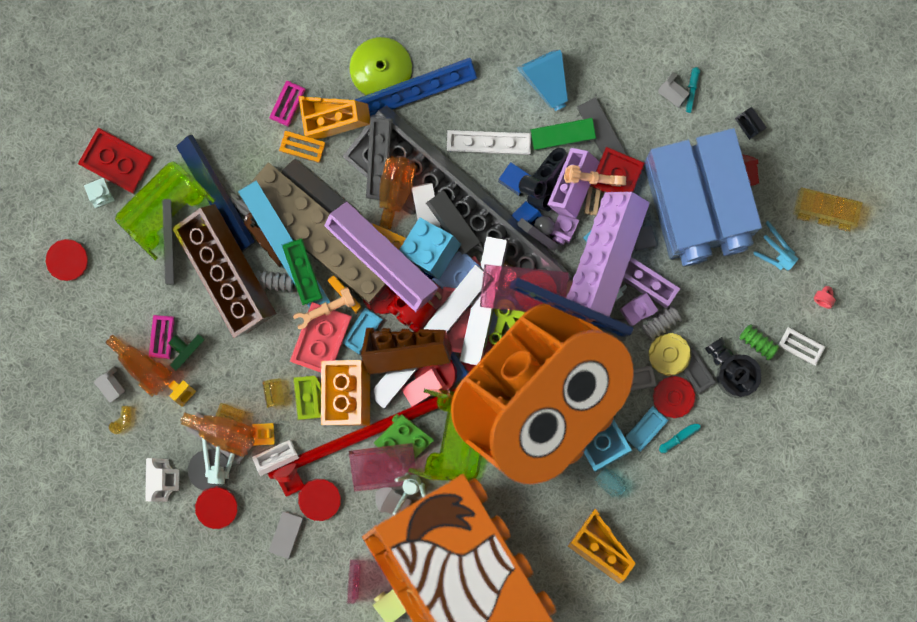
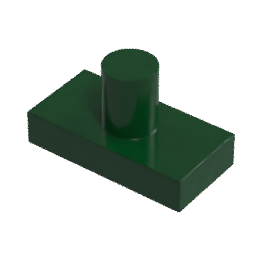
M176 334L168 344L179 355L172 361L170 366L176 371L205 339L197 334L187 344Z

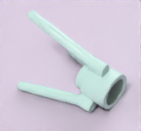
M202 434L206 467L205 477H208V483L225 484V479H229V472L237 451L238 442L234 443L225 471L224 467L219 466L220 446L216 447L215 466H211L210 469L206 434Z
M405 473V475L395 479L396 482L404 481L403 489L405 492L398 502L393 515L399 512L409 494H416L420 490L422 497L426 496L425 483H421V479L417 475Z

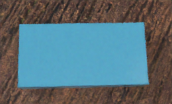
M365 308L343 339L342 344L360 354L366 328H373L376 331L383 319Z
M652 406L626 435L625 439L641 452L668 422V419Z

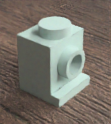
M104 178L84 185L88 198L94 205V208L115 201L108 182Z

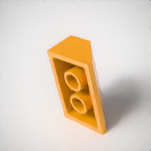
M363 360L321 361V425L370 426V374L367 373Z

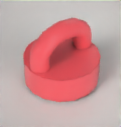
M825 286L822 291H817L814 301L821 307L832 308L836 302L833 297V289L830 286Z

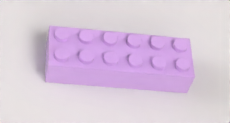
M605 192L566 299L610 317L650 202L633 192Z

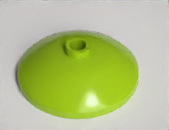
M376 37L363 42L354 51L350 60L351 79L356 88L364 95H369L411 78L412 62L407 50L400 43L390 38ZM379 62L384 63V67L381 69L376 66Z

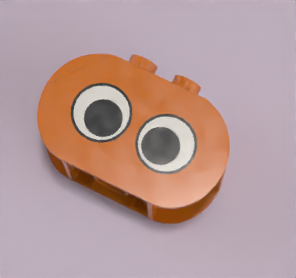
M548 304L537 305L525 312L460 382L453 395L451 404V417L454 428L465 443L510 479L523 484H537L548 481L562 473L569 464L577 462L582 457L584 448L599 432L606 430L611 425L613 416L622 408L631 390L633 381L632 359L627 348L617 338L603 332L593 324Z

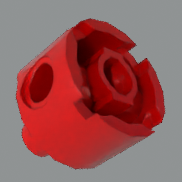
M398 295L386 307L394 316L398 314L396 319L405 326L410 325L409 328L414 332L423 329L437 312L428 302L415 312Z

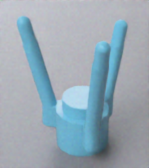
M766 221V225L785 249L782 250L772 239L764 235V239L780 253L776 258L779 261L777 262L757 251L753 254L775 265L780 270L785 268L788 271L799 258L794 255L795 252L787 245L772 224Z

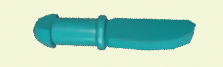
M698 67L692 68L688 85L689 95L685 110L688 113L692 111L695 90L698 89L697 84L700 74Z
M691 424L685 427L678 434L674 435L673 438L664 444L662 443L659 446V452L667 453L677 444H681V442L701 430V425Z

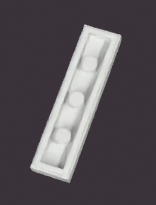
M447 130V152L530 155L531 133Z

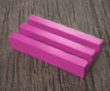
M286 80L269 119L289 127L299 106V96H303L306 89ZM291 87L292 90L280 116L277 117L276 114L288 88ZM298 90L299 93L287 119L283 120L294 94Z
M153 315L149 357L171 358L172 347L168 342L173 338L175 317ZM161 320L158 353H154L157 322ZM166 321H169L166 354H163Z

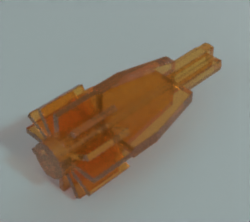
M387 157L380 180L379 207L383 208L379 226L387 230H391L395 211H401L413 185L417 165H414V162H409V159L405 157Z
M114 335L110 336L106 344L119 355L118 360L129 374L140 382L138 386L151 397L158 395L159 391L163 392L168 387V381L172 379L171 375L173 374L159 361L156 363L149 356L131 345H124Z
M186 412L181 417L182 425L200 431V437L215 447L220 446V449L244 457L245 454H248V449H251L254 445L255 438L253 436L255 435V428L234 419L204 415L202 419Z

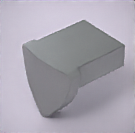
M672 72L661 85L658 93L679 108L689 93L674 81L678 75Z
M112 367L94 381V384L109 403L125 392L113 376L117 372L115 367Z
M389 487L377 490L375 499L378 510L382 513L385 511L393 515L402 494L395 492L394 489ZM406 498L399 512L410 505L412 501L410 498Z

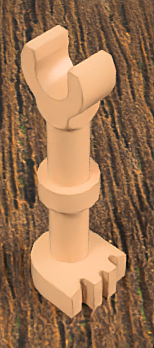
M576 165L568 166L564 173L566 183L575 184L582 180L589 181L590 184L626 185L625 176L601 175L594 171L585 173L579 171L580 168Z
M346 287L340 290L342 297L328 304L325 302L321 304V307L310 312L295 313L293 315L294 319L298 317L304 319V322L298 325V329L305 328L311 320L324 314L327 316L331 314V311L347 305L349 308L356 305L349 288Z

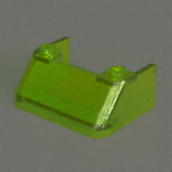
M173 161L166 164L117 213L115 221L156 261L158 257L151 250L158 246L160 235L157 232L163 227L162 200L171 199L172 217L186 203L190 206L199 205L204 200V197L212 204L215 200L190 174Z
M424 388L423 393L438 397V408L447 412L440 452H434L428 456L425 469L409 468V472L430 480L452 481L464 474L467 481L477 478L482 456L460 438L452 422L451 404L455 391Z

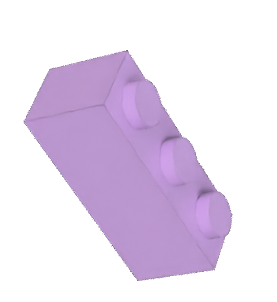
M571 148L547 205L559 215L577 218L590 183L589 181L582 180L575 184L566 183L564 179L565 170L568 166L576 165L579 166V171L596 172L599 161L588 151Z
M630 257L622 281L643 294L647 293L650 299L667 309L680 288Z

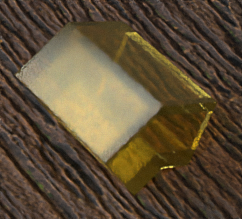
M281 378L263 381L267 408L286 405Z
M220 403L214 423L239 432L246 411Z

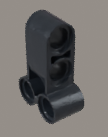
M554 149L533 176L525 175L521 178L519 191L528 195L527 202L533 207L547 212L552 209L547 204L568 156L565 149Z

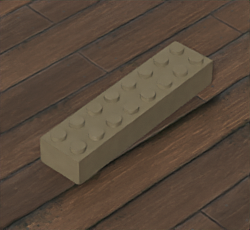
M268 162L252 182H258L292 240L302 238L306 251L369 305H372L387 285L324 226L330 214Z

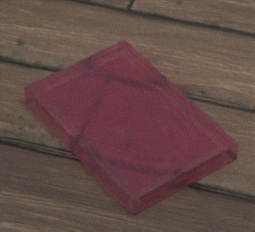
M413 443L349 451L354 491L403 486L404 481L396 482L395 479L405 475V473L416 475Z
M350 559L348 604L358 602L360 559Z

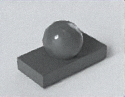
M539 217L535 220L534 226L523 218L518 222V226L552 251L556 250L558 244L548 237L554 230V222L550 217Z

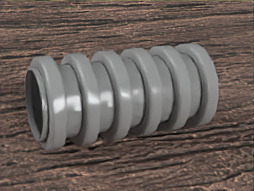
M257 271L255 273L263 290L268 288L270 291L272 289H275V291L281 289L282 292H285V290L292 292L294 288V283L287 273H283V275H280V272L276 274L270 272L268 274L267 271L263 273Z
M670 306L669 310L665 309L663 314L659 313V317H654L652 322L649 320L647 325H642L644 333L650 340L654 341L656 336L660 337V333H666V329L670 330L672 325L676 326V322L682 321L680 313L674 306Z

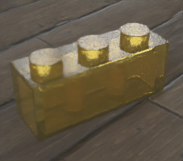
M801 187L797 193L793 215H797V219L802 221L813 219L817 220V224L822 226L833 224L837 225L840 230L850 231L858 225L863 202Z

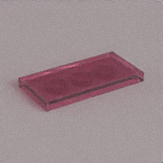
M484 264L480 307L528 311L537 305L544 304L510 289L511 281L517 277L566 298L569 273Z

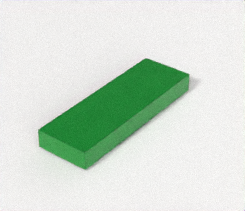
M593 118L531 129L534 150L596 139Z
M302 238L282 244L302 305L322 299Z

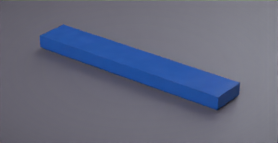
M467 58L355 99V101L367 103L371 117L376 115L386 105L390 109H395L477 79V75L471 58Z

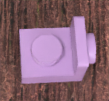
M559 215L555 222L553 233L550 234L553 237L552 240L561 245H564V243L569 244L579 220Z
M645 293L633 298L620 311L629 325L633 326L641 319L656 313L658 309L648 294Z

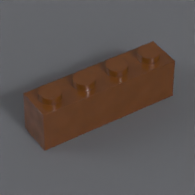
M366 328L361 357L367 373L374 374L450 363L452 347L446 330L420 329L418 332H411L410 329H402L401 332H394L390 328H382L381 331Z

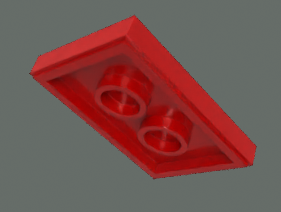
M97 128L78 165L134 194L154 157Z

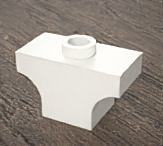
M148 458L146 459V501L168 502L170 493L172 491H179V469H172L169 465V459Z

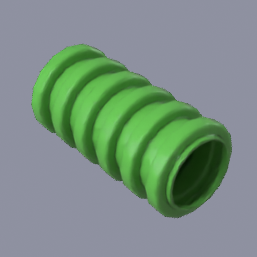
M752 324L748 325L739 336V339L741 341L745 340L746 345L749 343L750 348L754 347L755 351L760 352L762 357L766 356L767 361L771 360L778 351L779 345H774L773 340L769 341V337H764L762 332H757V328L753 329Z

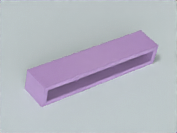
M345 202L330 213L324 226L415 312L433 298L438 286L348 202Z

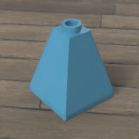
M553 50L517 67L521 75L550 108H554L556 111L566 106L565 102L568 99L561 50Z

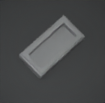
M283 511L268 552L289 559L303 518Z

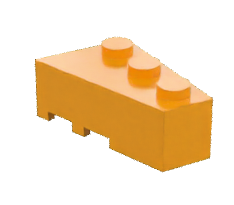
M299 96L305 137L319 140L370 125L367 103L355 100Z
M596 509L590 513L568 545L570 549L619 584L626 579L636 564L623 545L615 538L611 529L605 524Z

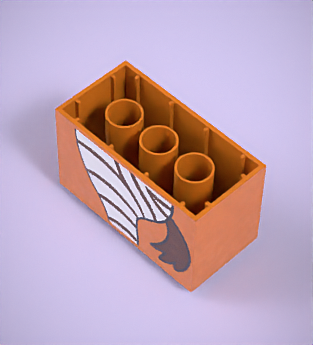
M464 474L458 476L372 528L362 536L364 542L412 622H553L550 618L551 615L556 613L553 602L543 590L536 594L527 580L533 575L530 564L521 553L513 556L504 542L510 538L509 530L498 515L490 519L482 503L488 500L487 494L476 478L467 481Z

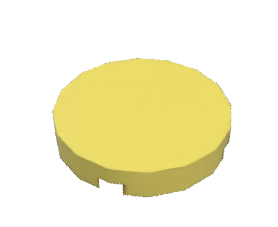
M668 333L657 337L651 343L649 360L652 367L660 374L666 376L677 375L683 372L689 365L691 349L687 341L680 335Z

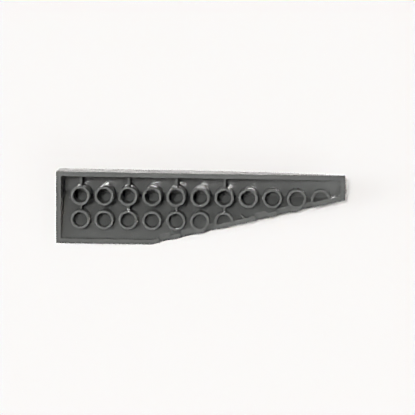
M387 105L376 113V116L393 118L389 198L404 211L412 215L416 213L411 186L432 183L434 195L436 196L441 191H444L480 241L473 248L483 252L487 237L509 241L504 264L508 263L522 274L535 269L545 271L552 276L557 292L571 278V275L533 236L519 227L518 221L488 193ZM370 125L364 128L342 156L366 178Z

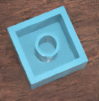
M419 218L399 250L420 270L439 280L461 243L448 232Z
M614 418L611 425L606 430L599 432L584 448V454L595 473L632 452Z

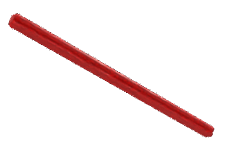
M456 388L396 414L399 416L404 415L407 419L412 420L452 403ZM396 414L298 455L299 459L288 464L296 463L299 468L384 432L394 423L392 419ZM281 466V467H279V468H277V469H275V470H273V471H271V472H268L267 474H268L269 478H270V479H273L274 477H273L272 474H273L276 470H278V469H280V468H282V467H284V466Z

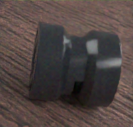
M723 337L705 348L706 352L712 355L716 366L734 355L731 349H727L725 346L726 342Z

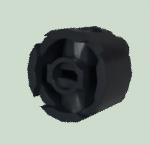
M733 355L722 362L718 368L716 375L718 386L723 393L730 397H746L759 387L761 383V368L756 360L748 355Z

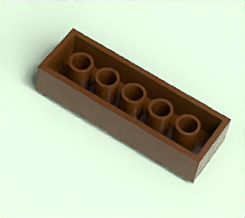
M215 204L199 208L172 228L233 338L248 334L277 314Z

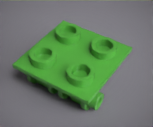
M396 414L392 419L394 423L374 444L406 468L434 439L404 415L399 416Z

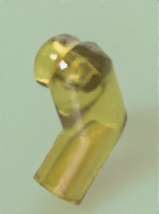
M121 406V417L109 424V431L111 433L121 434L130 427L132 406Z

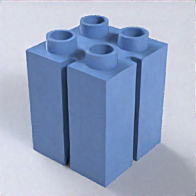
M735 128L697 137V145L691 146L690 141L686 140L651 149L644 162L669 259L680 257L683 267L707 261V257L712 255L711 248L721 247L723 256L747 251L748 246L754 244L752 237L762 228Z

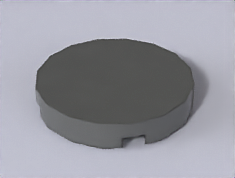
M208 449L211 469V466H215L216 450ZM203 450L191 458L188 465V476L196 488L205 490L210 487H223L225 485L208 483V477H205L206 467ZM220 452L219 466L224 467L225 471L228 460Z

